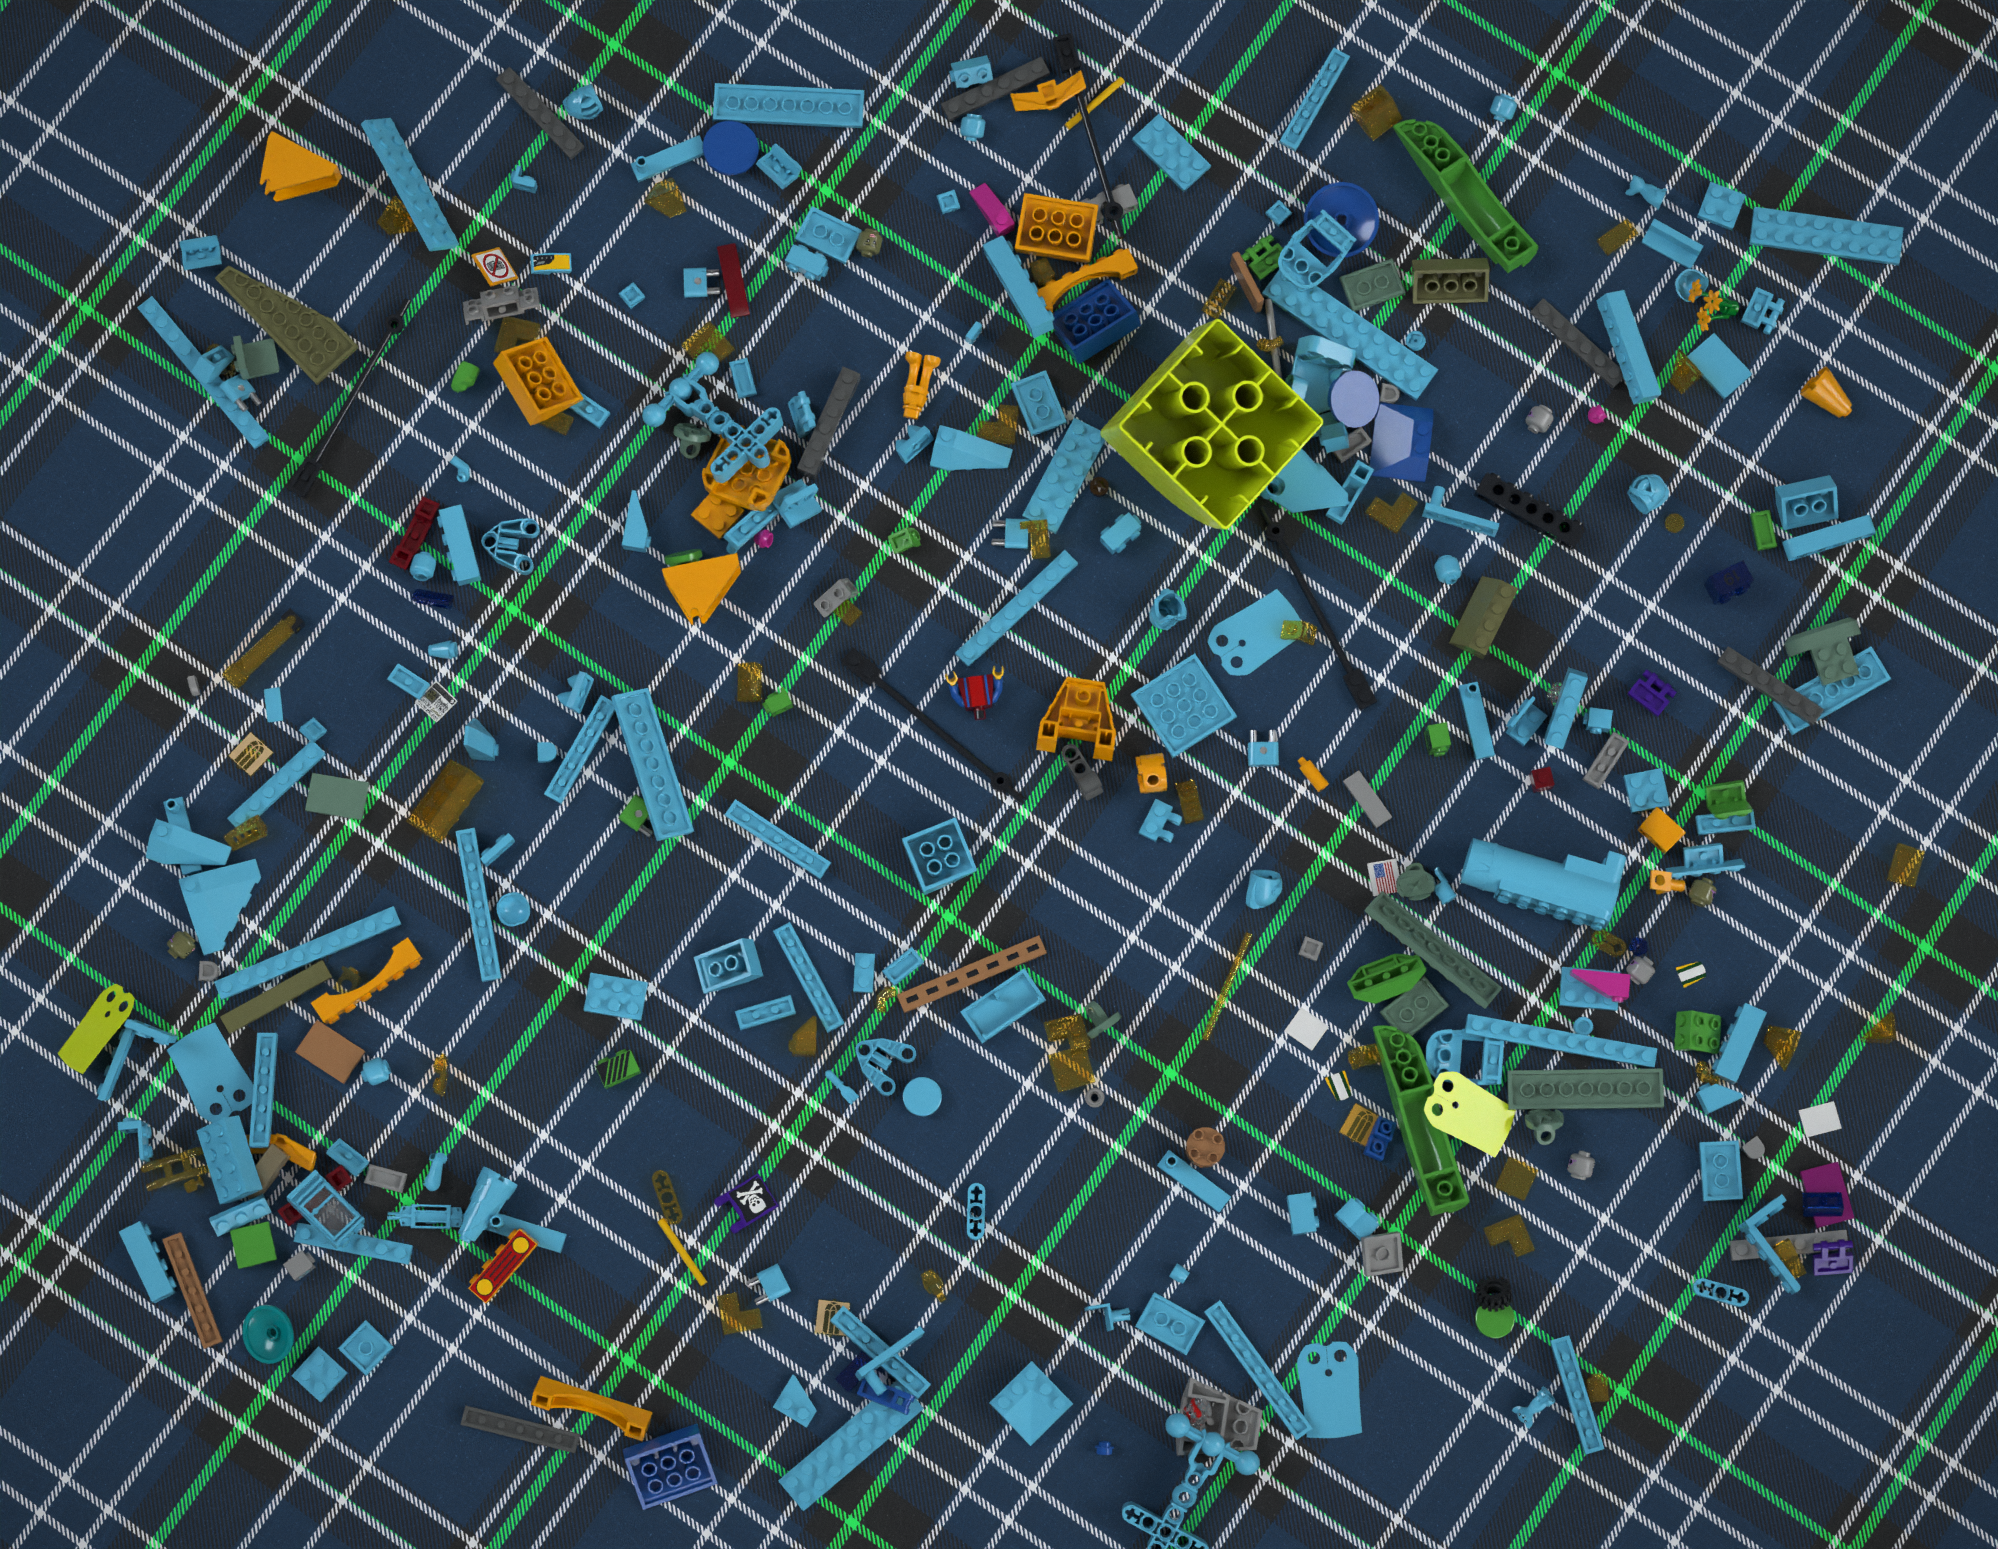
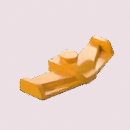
M1080 70L1059 85H1056L1055 80H1051L1037 85L1039 92L1011 93L1010 96L1015 111L1041 109L1050 111L1059 108L1060 104L1086 89V84Z
M271 1134L270 1145H277L290 1156L289 1161L313 1172L317 1158L316 1152L291 1140L286 1135ZM246 1135L247 1142L249 1145L250 1135ZM250 1148L251 1154H264L268 1148Z

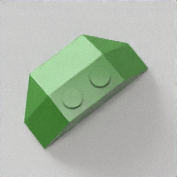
M1393 954L1359 967L1351 980L1347 982V985L1354 999L1376 1004L1410 991L1424 975L1426 968L1421 958L1417 955Z

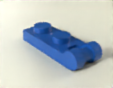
M863 1378L857 1392L858 1396L904 1415L909 1414L910 1409L908 1408L911 1402H914L915 1396L886 1384L884 1385L887 1390L877 1396L866 1379ZM899 1397L904 1399L902 1405L896 1404Z

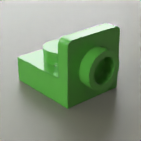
M906 527L888 536L894 554H899L911 547L921 546L919 541L920 535L915 528Z

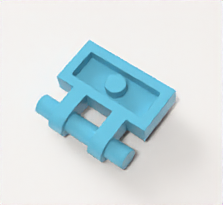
M1756 287L1740 322L1757 330L1762 323L1765 325L1763 332L1770 335L1772 329H1775L1777 325L1776 320L1779 314L1783 312L1785 301L1778 298L1776 303L1771 302L1773 294ZM1767 308L1772 311L1769 318L1764 316Z
M805 391L798 392V396H794L787 403L799 438L806 437L811 429L816 427V417L811 411L809 405L811 402L809 397L806 396Z

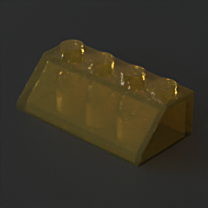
M450 759L406 822L440 844L446 838L451 827L458 821L464 809L469 806L474 795L481 789L484 780L467 767Z

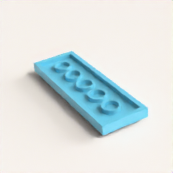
M1076 418L1073 419L1022 515L1023 518L1029 519L1032 523L1054 534L1057 533L1106 441L1102 438L1100 430Z
M1872 646L1854 656L1859 671L1858 675L1824 686L1821 685L1818 676L1794 689L1824 709L1817 721L1891 680ZM1773 701L1774 707L1791 735L1810 726Z

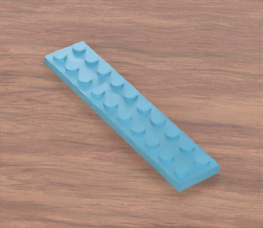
M1280 269L1262 292L1264 297L1271 299L1274 304L1325 339L1355 350V359L1396 386L1415 401H1417L1438 372L1437 368L1319 287L1315 286L1310 289L1299 288L1292 284L1282 274Z

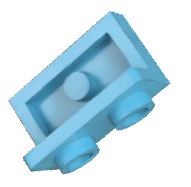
M774 144L770 152L756 163L782 190L795 181L802 170L798 162L793 160L777 144Z
M216 235L180 241L184 270L222 264L220 245Z

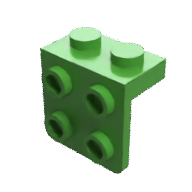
M1743 780L1705 786L1707 808L1715 818L1723 820L1728 819L1729 816L1736 815L1742 817L1753 812L1752 807L1746 801Z
M1693 1010L1677 1012L1674 1050H1695L1718 1054L1720 1048L1721 1017Z

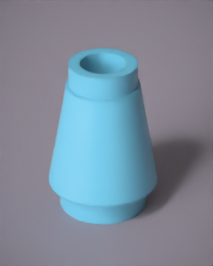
M450 640L429 645V656L446 659L457 657V643Z

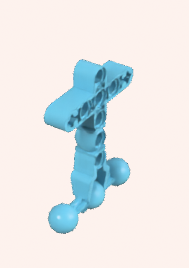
M711 352L699 354L695 363L696 367L688 375L683 374L682 378L674 379L669 385V391L664 392L665 397L658 404H649L643 410V421L650 427H658L664 423L666 411L675 403L688 417L695 416L704 423H707L713 433L722 435L723 439H727L730 446L710 467L712 475L718 483L728 481L748 460L758 468L767 467L770 463V457L764 445L783 426V419L777 408H768L745 430L735 423L728 413L719 411L717 406L714 407V404L708 399L705 388L697 383L703 375H712L719 367L717 356ZM692 390H694L700 396V399L695 400L694 403L686 404L684 401L690 398ZM737 432L736 435L730 436L732 433ZM745 444H750L748 447H743Z
M1174 1413L1168 1417L1165 1423L1168 1434L1175 1438L1186 1436L1195 1441L1188 1455L1189 1467L1185 1473V1480H1182L1181 1484L1173 1490L1171 1504L1167 1506L1162 1517L1132 1501L1126 1502L1122 1506V1517L1128 1523L1151 1534L1147 1543V1549H1150L1153 1544H1159L1161 1549H1167L1169 1545L1177 1549H1189L1190 1547L1191 1549H1196L1194 1546L1198 1548L1203 1546L1204 1549H1209L1204 1539L1179 1527L1183 1521L1184 1512L1187 1513V1508L1193 1506L1196 1502L1198 1488L1201 1487L1208 1475L1216 1473L1223 1457L1234 1462L1237 1471L1243 1475L1256 1473L1260 1466V1459L1257 1454L1249 1450L1240 1453L1230 1447V1442L1225 1443L1223 1436L1219 1433H1207L1205 1428L1200 1431L1190 1426V1421L1184 1414ZM1200 1448L1207 1456H1216L1210 1467H1205L1203 1463H1197L1194 1460ZM1193 1474L1199 1476V1480L1196 1483H1191L1188 1480ZM1182 1492H1188L1190 1497L1183 1501L1179 1498V1495ZM1133 1508L1134 1513L1136 1515L1131 1513L1130 1516H1128L1126 1510H1131ZM1173 1509L1180 1511V1515L1176 1518L1169 1515ZM1146 1517H1151L1154 1520L1149 1526L1143 1524V1519ZM1162 1527H1169L1171 1532L1167 1535L1161 1534L1160 1529ZM1180 1536L1188 1538L1186 1544H1179L1177 1540Z

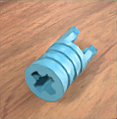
M1437 867L1434 870L1441 883L1436 884L1434 881V891L1439 900H1441L1442 905H1445L1455 899L1457 895L1440 868Z

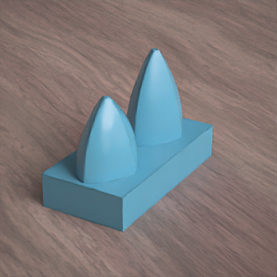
M908 425L907 431L910 439L896 440V451L905 464L934 440L927 427L923 426L921 428Z
M579 671V674L567 679L572 687V691L557 695L559 701L564 706L578 714L582 711L594 678Z

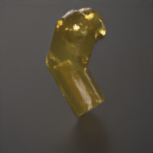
M1281 336L1272 340L1262 338L1258 340L1257 348L1261 351L1269 352L1283 345L1284 342Z
M886 986L877 994V1013L886 1012V1001L896 996V989L894 987Z
M1704 1061L1697 1063L1695 1072L1699 1080L1711 1085L1718 1084L1720 1077L1709 1073L1707 1063Z

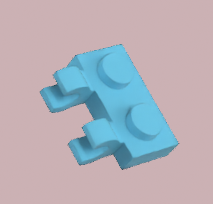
M1155 799L1139 834L1154 842L1159 837L1171 843L1174 834L1163 830L1166 821L1179 826L1182 817L1171 813L1172 806Z

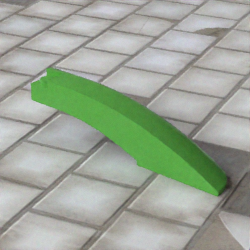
M1416 119L1402 121L1393 126L1403 145L1433 189L1464 229L1495 264L1499 263L1509 273L1520 265L1524 267L1532 260L1538 251V245L1504 208L1469 160V156L1443 128L1427 120L1426 122L1416 121Z
M1374 1026L1373 1032L1388 1091L1423 1200L1426 1201L1431 1216L1458 1211L1465 1207L1470 1200L1457 1167L1447 1133L1433 1127L1424 1112L1427 1098L1434 1093V1086L1422 1050L1410 1034H1406L1393 1026ZM1438 1103L1432 1106V1113L1436 1116L1441 1115Z

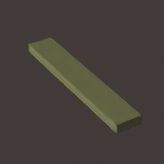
M321 960L222 1015L220 1018L228 1033L232 1034L331 979L332 975L324 961Z

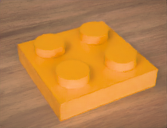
M709 493L693 511L691 517L721 540L745 511L740 506L714 497Z

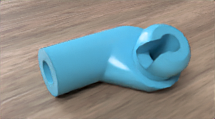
M455 455L450 463L458 469L457 480L459 482H467L470 477V467Z

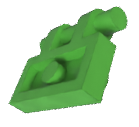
M1271 234L1265 238L1262 237L1258 240L1259 243L1252 248L1249 247L1241 255L1244 262L1252 259L1253 262L1248 267L1259 281L1279 267L1278 259L1283 248L1279 243L1273 247L1270 245L1274 241ZM1262 249H1265L1266 252L1262 254L1260 257H1258L1256 253H1258Z

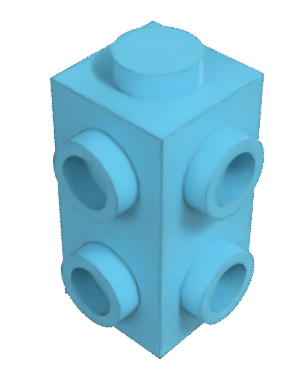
M987 55L951 63L952 70L949 71L951 82H955L957 88H967L972 84H984L993 80L991 65Z
M793 244L785 259L787 269L794 273L800 272L811 281H820L822 276L825 277L829 270L826 257L818 252L814 254L808 251L809 249L799 244L797 246Z
M1129 512L1125 516L1121 514L1114 521L1115 524L1111 528L1108 526L1100 533L1102 535L1100 542L1112 555L1115 552L1120 553L1130 539L1134 541L1141 534L1139 532L1141 531V521L1136 515L1132 516Z

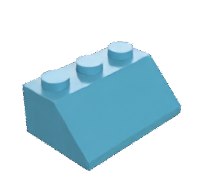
M1830 475L1775 487L1776 506L1783 530L1839 518L1837 486Z

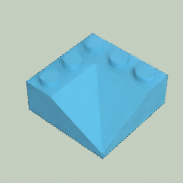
M956 817L902 838L903 846L923 895L941 889L977 871Z
M1032 1361L989 1402L1030 1446L1073 1405Z

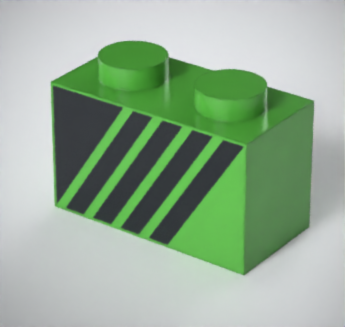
M1447 722L1427 726L1424 735L1428 755L1434 754V757L1445 755V752L1451 746Z
M623 1049L615 1053L616 1056L611 1059L606 1057L598 1061V1065L595 1067L605 1089L641 1073L631 1050Z

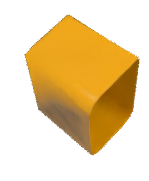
M1655 807L1637 829L1664 854L1686 833L1658 807Z

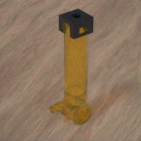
M290 608L281 616V620L236 663H232L225 669L222 677L234 689L240 688L248 680L249 676L294 633L297 634L306 626L304 621Z

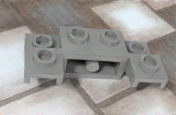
M517 285L506 286L480 292V299L463 302L466 325L471 320L481 319L483 322L523 314L526 309L537 307L538 310H541L537 287L518 291Z

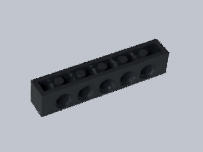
M1486 472L1475 491V497L1565 548L1574 551L1586 530L1583 527V523L1567 518L1564 512L1553 510L1544 501H1537L1529 492H1521L1513 483H1505L1500 480L1501 478L1497 474ZM1494 488H1499V489H1501V490H1502V494H1501V495H1496V494H1494L1493 489H1494ZM1515 497L1518 499L1519 504L1514 505L1509 499ZM1533 507L1536 513L1529 514L1526 508ZM1549 516L1552 522L1545 523L1543 517ZM1559 526H1567L1569 532H1561Z

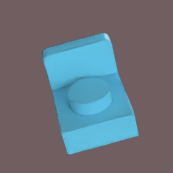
M517 165L516 171H512L510 178L513 187L536 193V180L530 176L521 177L522 168Z

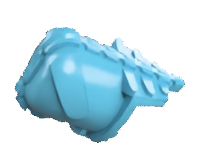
M1168 588L1163 589L1161 594L1156 597L1149 612L1152 625L1166 631L1174 626L1177 621L1185 620L1187 615L1182 598Z

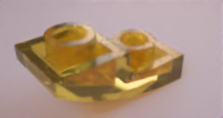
M1190 780L1176 784L1185 824L1204 820L1195 781Z
M441 1053L440 1057H436L433 1064L434 1072L439 1074L440 1078L437 1077L432 1088L435 1089L434 1093L443 1097L448 1080L447 1056Z

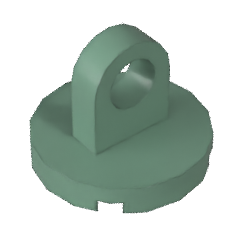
M679 423L674 427L673 434L681 439V454L688 459H692L699 454L701 442L710 441L712 432L704 426L699 429L697 425L692 423ZM693 445V450L686 453L687 447Z
M1413 863L1407 866L1405 872L1398 876L1396 889L1403 898L1405 896L1413 901L1428 898L1431 892L1434 891V878L1431 874L1425 872L1420 863Z
M1091 1001L1085 1006V1010L1096 1027L1091 1029L1087 1035L1090 1039L1097 1037L1099 1033L1118 1022L1122 1017L1121 1014L1117 1011L1108 1017L1098 1003Z
M1532 1109L1528 1112V1115H1525L1526 1126L1534 1130L1535 1139L1542 1145H1548L1553 1142L1555 1130L1564 1124L1563 1113L1557 1109H1554L1555 1112L1548 1109ZM1549 1131L1546 1138H1541L1543 1132Z

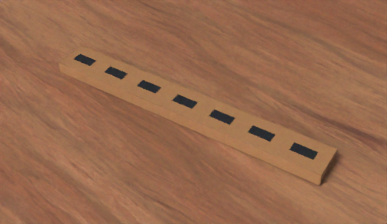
M1038 935L902 992L897 997L903 1012L907 1013L1045 955L1047 952Z

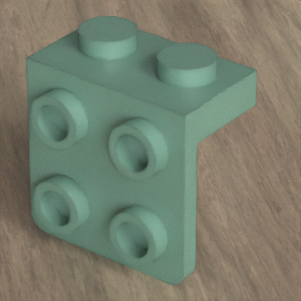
M240 335L233 337L234 344L231 345L233 356L236 355L237 357L234 365L236 372H240L243 380L279 372V363L273 339L243 344Z

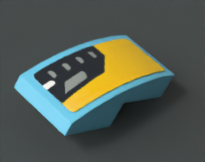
M571 253L530 255L531 274H570L572 272Z

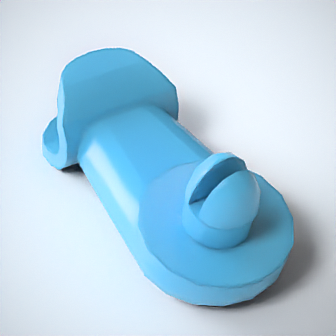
M433 1153L429 1157L432 1163L429 1173L423 1181V1185L429 1191H435L440 1187L443 1164L447 1161V1156L444 1153Z

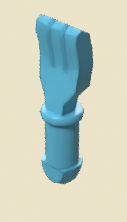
M827 1070L825 1072L826 1078L836 1086V1089H840L841 1095L852 1105L859 1095L849 1086L843 1085L844 1082L833 1071Z

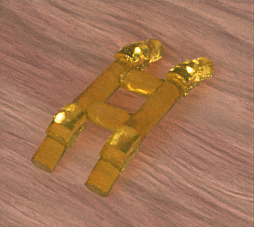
M202 1147L192 1148L142 1165L141 1170L143 1173L163 1166L166 1176L146 1184L147 1190L152 1191L178 1181L210 1173L208 1165L193 1169L191 1167L189 1158L204 1154ZM182 1160L185 1172L173 1175L170 1164Z

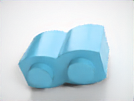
M1350 1198L1334 1216L1361 1241V1237L1370 1236L1379 1226L1377 1223L1379 1219L1372 1212L1368 1214L1363 1209L1365 1205L1356 1198L1354 1200Z

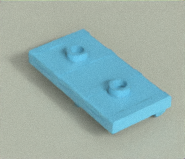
M1022 969L960 1011V1013L983 1044L1045 1002L1046 999L1027 971Z

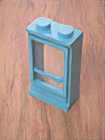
M316 1170L287 1196V1201L335 1249L340 1246L343 1248L350 1241L349 1237L354 1232L357 1234L364 1228L365 1218Z

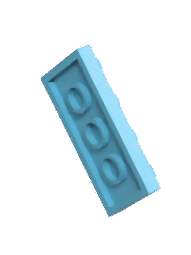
M1160 114L1154 117L1132 138V141L1183 192L1211 168V165Z

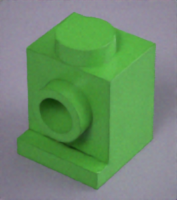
M784 687L780 688L781 693L774 692L768 695V699L762 703L767 714L770 713L772 717L793 708Z

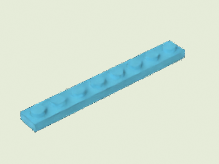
M1064 550L957 650L955 655L969 668L1078 565V562Z
M475 828L455 831L482 982L502 979Z
M1219 1300L1204 1311L1293 1437L1298 1440L1313 1429L1222 1302Z

